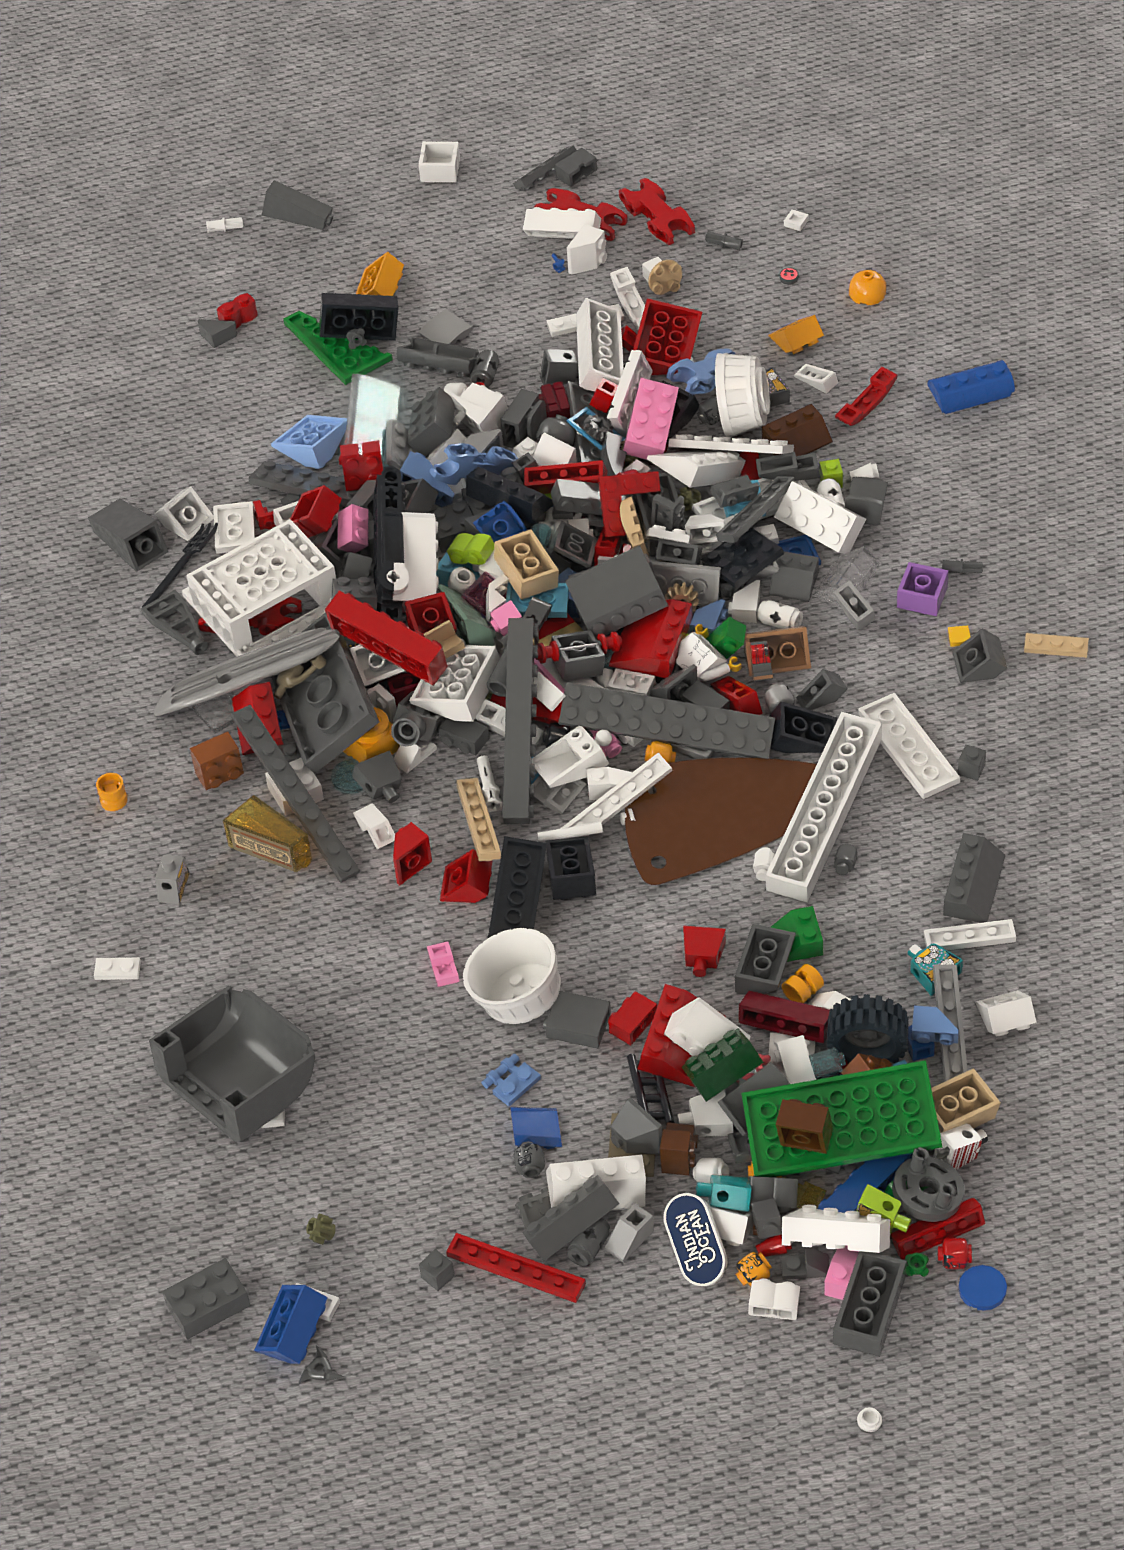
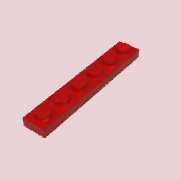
M459 1233L455 1234L446 1251L447 1257L577 1303L586 1285V1279Z

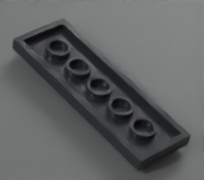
M504 836L488 938L510 929H534L547 843Z

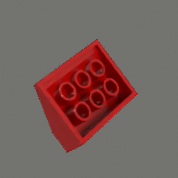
M647 298L633 351L640 350L643 352L653 370L651 375H665L673 364L682 359H691L702 311Z
M675 599L666 600L667 607L625 626L620 635L622 647H620L619 652H613L609 666L663 678L669 677L678 657L680 642L686 637L690 627L692 603Z
M668 984L664 985L640 1057L638 1070L694 1087L682 1069L685 1062L692 1056L664 1035L672 1013L697 999L696 996L687 990Z

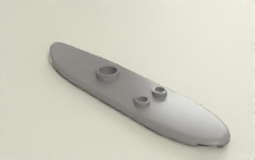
M326 628L308 630L188 676L174 684L163 694L154 709V716H162L202 703L305 663L331 648L338 641L340 633L337 629L326 630Z

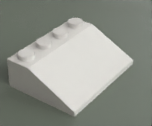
M691 450L648 455L647 460L690 488L714 485L738 478L746 461L739 457V453L735 451Z
M465 645L463 650L446 659L448 667L434 686L422 679L420 680L409 700L410 703L454 721L473 722L489 692L486 684L500 659L496 646Z

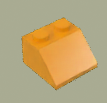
M811 315L799 319L768 336L785 353L792 352L796 354L804 350L802 346L806 344L812 346L818 343V338L824 336L816 316Z

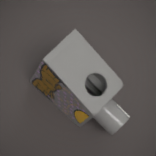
M170 854L162 856L155 877L158 902L180 904L190 874L184 857Z

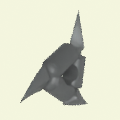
M316 1345L317 1357L307 1366L306 1370L304 1369L298 1385L309 1377L315 1380L326 1379L327 1381L346 1376L333 1372L327 1359L328 1356ZM318 1366L324 1367L323 1371H316L315 1369Z

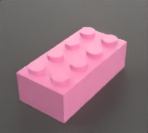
M645 378L640 379L623 451L627 452L626 455L647 460L648 455L664 454L679 387Z

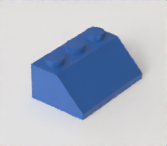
M282 1285L254 1351L290 1364H300L306 1356L308 1343L316 1332V1324L319 1317L325 1311V1303L328 1297L306 1285Z

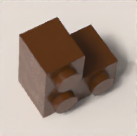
M667 1123L666 1129H663L660 1145L661 1173L689 1176L690 1168H694L696 1164V1154L694 1153L695 1149H698L699 1135L695 1134V1125Z

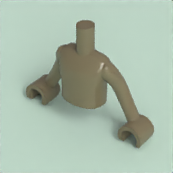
M318 655L311 659L312 665L303 674L304 668L301 665L280 672L276 679L279 687L275 691L274 697L281 699L287 688H293L295 685L305 681L316 669L323 668L326 665L325 658Z

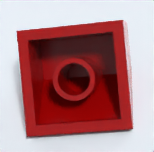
M445 592L405 602L408 627L412 631L417 630L425 634L449 620L456 633L457 627Z
M412 822L395 833L393 862L399 886L432 862L429 836Z
M472 849L446 865L440 901L476 903L486 898L489 893L493 861H479L476 850Z

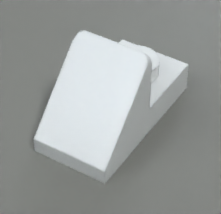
M418 740L412 746L400 745L394 757L396 766L405 773H409L436 751L437 746L431 741Z

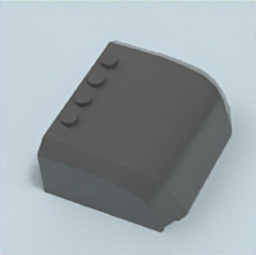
M227 986L149 1039L155 1070L162 1081L235 1142H241L291 1105L309 1084L315 1062V1053L307 1034L252 991L245 989L242 992L232 990L231 986Z

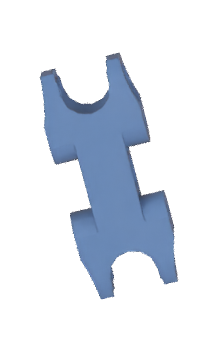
M728 348L713 350L706 355L704 360L695 363L688 358L682 359L668 369L666 378L672 382L686 383L687 388L685 390L692 395L708 393L716 387V355L718 353L735 355V352Z
M450 444L444 450L448 459L441 464L433 465L429 472L438 481L448 485H457L461 478H466L477 467L484 468L501 476L500 473L504 469L514 467L512 462L518 458L515 453L498 446H492L488 453H479L470 444Z

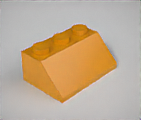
M387 251L365 268L356 294L393 296L398 289V281L403 275L404 264Z

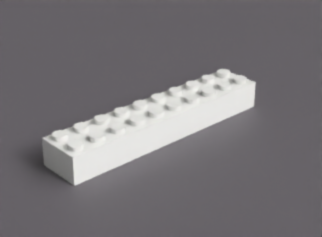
M841 712L765 875L766 891L808 903L882 740L881 722Z

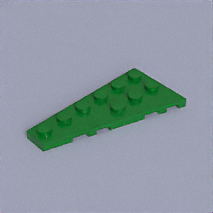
M301 311L283 318L284 325L345 385L393 360L392 354L388 352L384 354L375 346L360 345L355 349H351L348 346L349 341L347 338L320 337L317 319Z

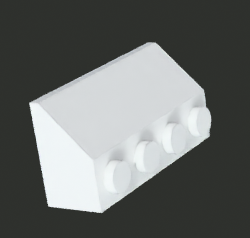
M642 1155L550 1164L546 1170L551 1208L559 1205L568 1194L576 1192L588 1179L594 1178L597 1175L620 1203L611 1211L629 1209L634 1203L640 1207H645L646 1176Z

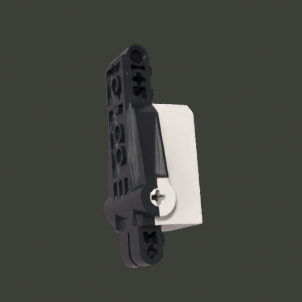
M390 466L384 468L381 475H377L373 493L374 584L377 593V611L385 612L392 620L396 622L401 621L408 626L405 602L436 594V589H438L439 578L436 576V570H438V558H436V552H438V540H436L438 521L435 520V514L405 512V502H403L405 484H402L399 469Z

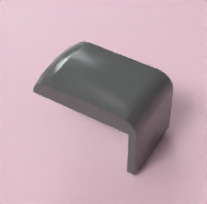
M852 477L849 495L846 496L845 508L866 518L864 524L880 525L888 482L868 477Z
M770 1062L718 1101V1104L741 1135L744 1136L747 1134V1126L741 1093L789 1085L790 1083L781 1071Z

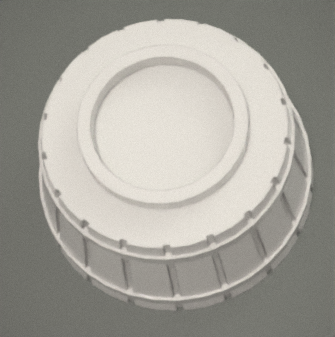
M718 353L715 360V385L718 410L725 436H737L738 434L766 425L767 414L770 412V394L766 371L761 366L759 358L753 355L744 356Z
M527 928L502 931L485 940L472 952L463 972L464 986L475 1002L481 1005L492 1018L506 1024L526 1023L540 1017L556 1001L561 985L557 955L552 942L543 933Z

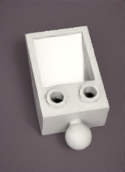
M578 726L533 757L532 764H535V770L550 788L587 778V769L606 767L609 764L600 746H608L612 741V735L608 730L603 729L598 731L595 739H593L582 726Z

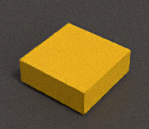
M968 625L948 627L950 647L960 646L970 638Z

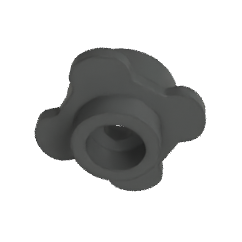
M362 328L353 329L347 333L348 346L351 349H355L360 345L364 346L367 343V340L364 338L365 331Z

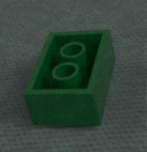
M737 1028L736 1030L728 1031L723 1036V1039L717 1043L709 1044L704 1049V1052L698 1056L690 1057L685 1062V1065L682 1066V1069L707 1102L764 1062L748 1038Z

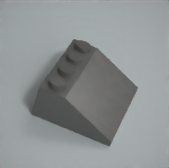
M640 545L565 580L587 630L592 631L596 640L598 634H610L668 606Z

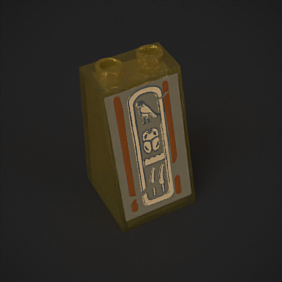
M255 795L250 797L223 820L228 846L235 850L294 872L308 867L311 863L312 855L308 834Z

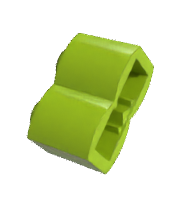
M461 533L456 536L447 553L451 562L455 564H466L469 562L474 565H482L493 552L494 542L491 536L487 534L471 535Z

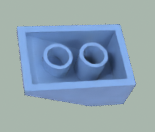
M410 451L400 469L402 482L423 478L439 492L435 499L437 506L444 507L453 504L454 492L446 483L433 478L429 472L433 466L423 454Z

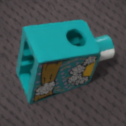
M935 943L929 945L924 950L915 944L908 951V955L912 958L910 972L931 996L935 994L934 964L957 965L958 975L962 973L963 960Z

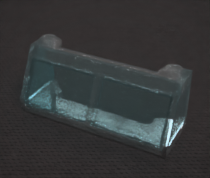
M352 374L344 445L358 443L360 456L363 455L362 442L379 440L383 469L390 467L386 464V422L391 418L398 422L399 410H401V407H405V395H401V388L399 386L363 374Z

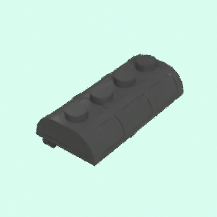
M412 338L410 339L411 344L397 347L396 353L397 360L404 362V366L415 367L418 364L422 365L424 370L432 371L434 368H439L441 373L451 374V371L458 372V376L469 377L479 351L473 348Z

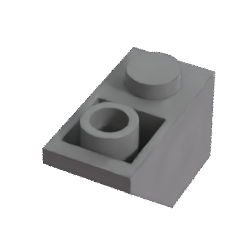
M634 1203L619 1219L605 1246V1250L624 1263L654 1231L653 1215Z

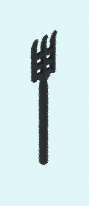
M217 522L211 531V523H208L204 532V524H201L200 529L183 549L185 554L142 607L159 599L187 564L191 556L196 552L202 551L216 533L218 528Z

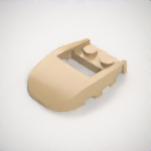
M631 496L622 500L620 505L622 525L631 549L640 545L643 553L649 557L640 521Z

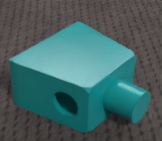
M711 1175L710 1183L697 1182L696 1195L708 1197L710 1206L749 1212L752 1188L747 1177Z

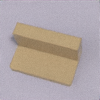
M449 620L423 634L425 638L431 641L436 640L442 645L445 659L465 648L464 642L456 635L453 625Z

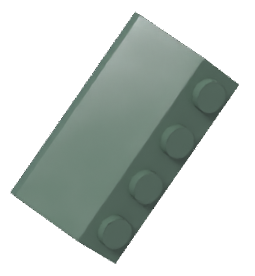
M442 584L438 585L439 593L445 592L460 638L465 641L466 645L495 646V631L493 627H489L486 618H482L479 609H475L473 602L469 601L464 594Z

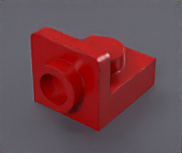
M261 500L253 501L254 514L260 530L274 528L276 525L274 523L273 511L268 512L267 507L262 506Z

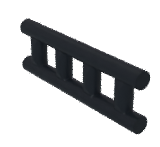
M629 1054L627 1061L638 1104L655 1120H665L666 1125L667 1123H675L664 1078L659 1075L641 1077L638 1070L640 1060H636L635 1054ZM643 1086H656L658 1094H645ZM647 1103H661L662 1111H649Z

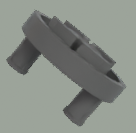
M919 1147L918 1150H914L912 1158L902 1163L897 1169L892 1184V1192L894 1198L902 1203L901 1209L919 1220L936 1222L948 1219L959 1210L964 1197L965 1187L962 1177L953 1166L941 1159L930 1157L926 1149ZM902 1177H906V1178H907V1187H908V1189L906 1188V1179H905V1178H902ZM924 1186L930 1187L935 1191V1194H927L920 1188Z

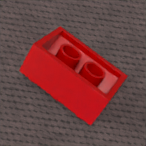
M270 682L250 685L231 698L234 712L251 705L277 746L283 745ZM237 727L242 755L255 753Z

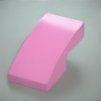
M449 942L427 946L437 986L440 987L459 982Z

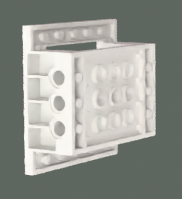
M289 519L187 574L189 587L183 589L182 594L234 655L238 657L281 639L301 633L325 613V608L331 602L332 579H336L333 564ZM277 562L281 563V565L275 566L274 564ZM258 572L265 573L263 575H256ZM242 581L248 582V583H246V584H244V585H240V584H239V583L242 582ZM303 589L319 604V607L253 643L248 619Z

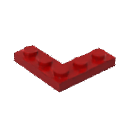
M658 471L598 477L605 538L626 535L620 517L622 496L661 491Z

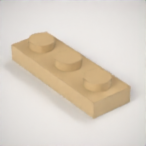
M1026 633L1024 653L1087 658L1089 638Z

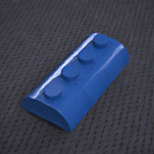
M1003 360L930 379L927 383L942 413L945 414L1010 397L1012 392H1015L1012 374Z

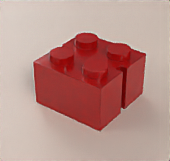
M379 440L362 442L363 455L360 456L358 443L340 445L346 491L359 490L367 480H376L377 475H381L383 464Z
M325 485L304 492L290 519L307 538L327 532L332 526L331 521L334 515L340 509L339 505L342 498Z

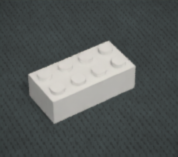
M793 481L774 516L776 519L831 549L846 555L850 553L866 521V518Z

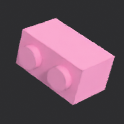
M351 504L338 512L337 549L357 553L368 546V509Z

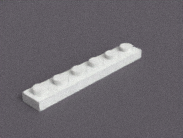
M657 753L562 828L602 822V825L672 772V767Z

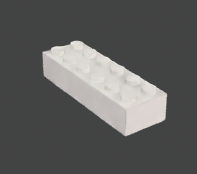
M585 298L576 314L579 386L595 392L602 378L619 385L623 374L621 316L619 309Z

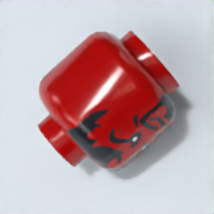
M945 1238L942 1246L937 1247L938 1261H942L945 1269H965L968 1263H972V1245L968 1244L965 1238Z

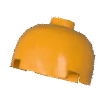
M873 270L859 271L851 279L849 296L854 302L874 305L885 298L886 282L878 272Z

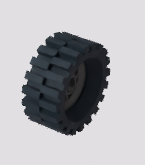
M864 994L863 998L854 995L851 996V1000L847 998L842 999L841 1004L835 1003L833 1009L829 1011L828 1051H831V1055L834 1058L846 1059L848 1063L859 1053L881 1059L885 1058L892 1063L899 1062V1058L903 1059L905 1052L908 1050L909 1016L907 1017V1011L905 1009L902 1010V1006L899 1003L893 1005L894 1000L888 998L884 1001L882 996L876 995V998H870V994Z

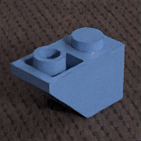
M721 599L697 609L690 623V633L696 632L695 626L697 624L703 626L702 631L707 628L709 635L720 626L722 621H725L728 617L725 600Z
M914 1006L912 1040H916L919 1043H929L931 1041L940 1042L943 1045L958 1044V1029L937 1007Z

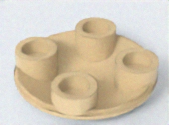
M663 260L657 263L649 274L648 284L650 289L657 295H663L669 291L677 292L680 289L682 279L681 265L674 260Z

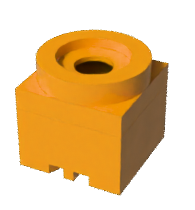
M373 707L379 723L343 751L346 755L352 756L355 762L358 761L360 763L389 750L393 755L400 747L392 737L391 728L393 724L389 721L387 714L379 708Z

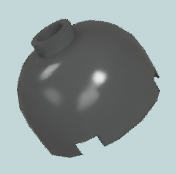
M556 414V418L549 417L540 423L536 437L540 438L543 433H546L564 443H569L573 447L576 434L575 429L566 422L568 418Z

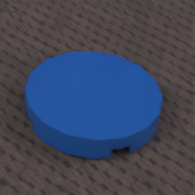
M979 1265L973 1266L963 1273L960 1277L958 1290L961 1299L966 1305L984 1311L994 1309L1004 1301L1007 1283L1000 1271L991 1266Z

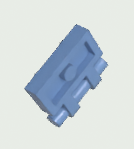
M516 1054L502 1060L501 1065L487 1073L486 1078L481 1082L486 1089L492 1084L496 1085L497 1087L492 1090L493 1095L507 1106H511L541 1079V1075L525 1062L519 1067L515 1066L520 1061ZM507 1071L511 1073L505 1080L500 1078Z

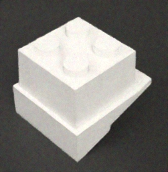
M472 383L461 396L451 392V398L458 412L454 417L453 426L457 427L462 421L473 433L494 429L502 431L501 418L508 407L505 397L500 392L491 391L484 385H477L475 383Z

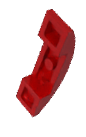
M881 367L870 378L871 384L851 405L846 403L835 415V418L850 426L859 423L882 402L898 375Z

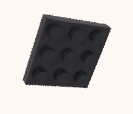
M750 527L737 542H723L703 557L701 561L703 566L721 567L720 578L737 589L784 555L782 547Z

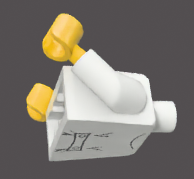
M701 624L695 626L696 632H691L681 640L676 663L682 669L693 664L696 665L697 678L700 682L716 679L729 673L730 670L738 672L742 668V663L733 665V663L738 661V658L735 656L730 658L728 664L725 663L727 659L706 640L709 632L707 628L702 631L703 626Z

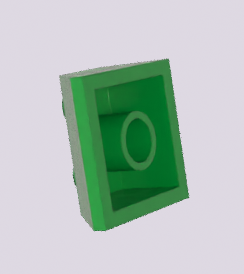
M813 906L793 909L771 926V928L796 933L787 962L823 956V938Z

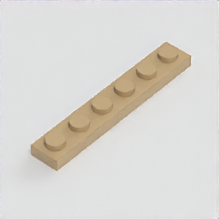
M478 778L457 780V790L479 861L501 859V851Z

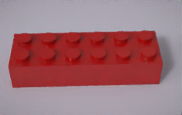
M339 590L325 608L332 630L337 629L344 637L433 686L448 667L443 647L439 642L425 638L417 630L412 631L401 621L396 622L392 620L385 612L374 610L370 604L358 601L350 593L345 594Z

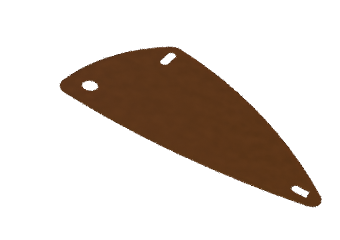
M743 757L696 759L668 763L672 767V772L654 785L657 792L650 794L647 790L625 807L627 841L632 858L642 879L650 885L663 884L716 866L784 836L817 764L783 759ZM628 809H632L636 821L630 819ZM656 856H662L666 860V865L663 868H655L652 866L651 860Z

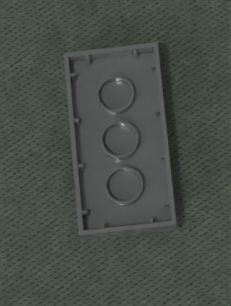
M326 612L302 632L317 628L332 630ZM341 634L338 641L331 648L320 654L325 658L326 665L321 669H316L302 683L295 685L293 688H287L280 699L304 765L314 773H317L379 723L346 639ZM310 660L300 664L304 668L302 674L312 665ZM279 674L271 676L276 690L279 687L276 683Z

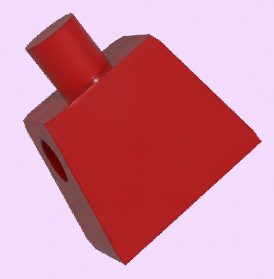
M683 926L686 967H694L693 974L697 977H704L707 968L717 969L726 944V929Z

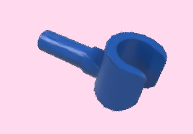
M553 253L552 258L555 261L553 268L560 273L566 269L563 265L565 263L564 259L560 260Z

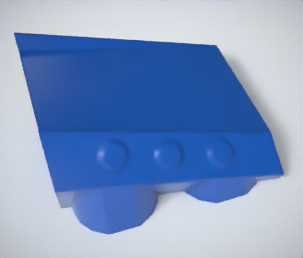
M505 501L497 504L492 510L473 522L477 531L480 534L490 535L493 542L527 531L524 523Z
M510 1107L515 1146H520L522 1143L529 1141L545 1149L562 1147L557 1108Z

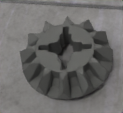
M589 415L583 423L587 434L594 439L604 441L607 431L613 433V427L609 425L610 421H605L603 417L599 418L598 415Z

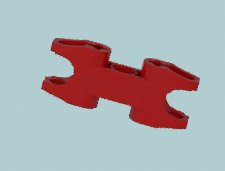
M647 178L640 179V191H630L627 188L619 190V198L626 209L634 217L642 213L647 218H650L651 220L647 222L649 231L667 245L674 244V235L672 234L674 230H683L689 235L695 233V225L688 213L681 206L674 209L669 207L665 203L666 196L664 191Z
M548 189L546 192L547 200L552 203H538L534 206L544 210H550L551 208H558L560 210L572 208L578 211L592 209L601 217L600 229L609 233L610 236L605 234V239L608 241L615 239V230L609 226L610 224L624 226L628 222L627 214L615 206L601 202L596 207L581 202L580 197L576 193L564 189ZM614 215L620 216L622 220L614 217Z
M288 597L248 619L249 626L259 628L260 634L266 636L294 621L293 618L284 616L289 613L302 612V601L294 597ZM288 604H294V605H296L297 607H289V606H287V605H288ZM203 618L199 619L200 631L215 633L211 627L204 625L206 622Z

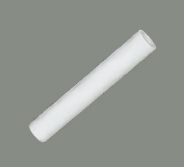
M602 822L538 832V840L544 843L546 840L603 833Z

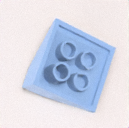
M306 415L273 441L271 446L305 467L320 469L332 459L350 420L349 418Z

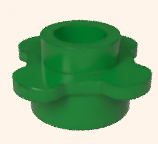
M921 1253L906 1255V1274L908 1276L921 1275L925 1277L928 1275V1256Z

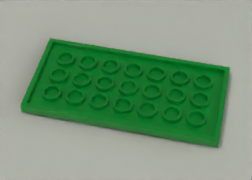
M926 1060L741 1093L755 1177H777L913 1153L915 1149L918 1150L919 1147L926 1150L943 1148ZM782 1099H797L802 1103H820L825 1107H829L833 1131L827 1154L781 1146L776 1121Z

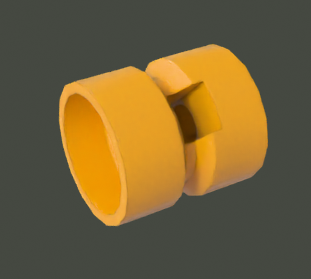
M106 773L98 778L96 788L101 806L108 811L122 809L128 801L122 777L117 773Z
M804 964L794 975H791L782 983L781 988L789 1000L805 1003L811 997V994H815L824 986V980L813 966Z

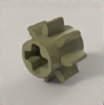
M686 486L680 488L681 494L678 497L680 495L684 497L685 511H692L693 504L701 501L700 492L694 489V487Z
M320 1213L317 1218L312 1217L306 1227V1232L310 1235L309 1239L322 1245L325 1240L330 1241L336 1231V1226L332 1223L333 1219Z

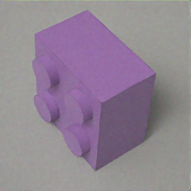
M908 562L897 591V608L937 616L948 588V570Z

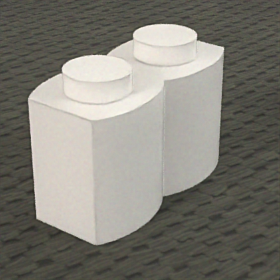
M764 1278L753 1280L748 1314L797 1320L800 1286L788 1281L776 1284Z

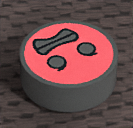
M785 268L781 270L780 281L783 284L791 285L798 281L799 276L796 269Z

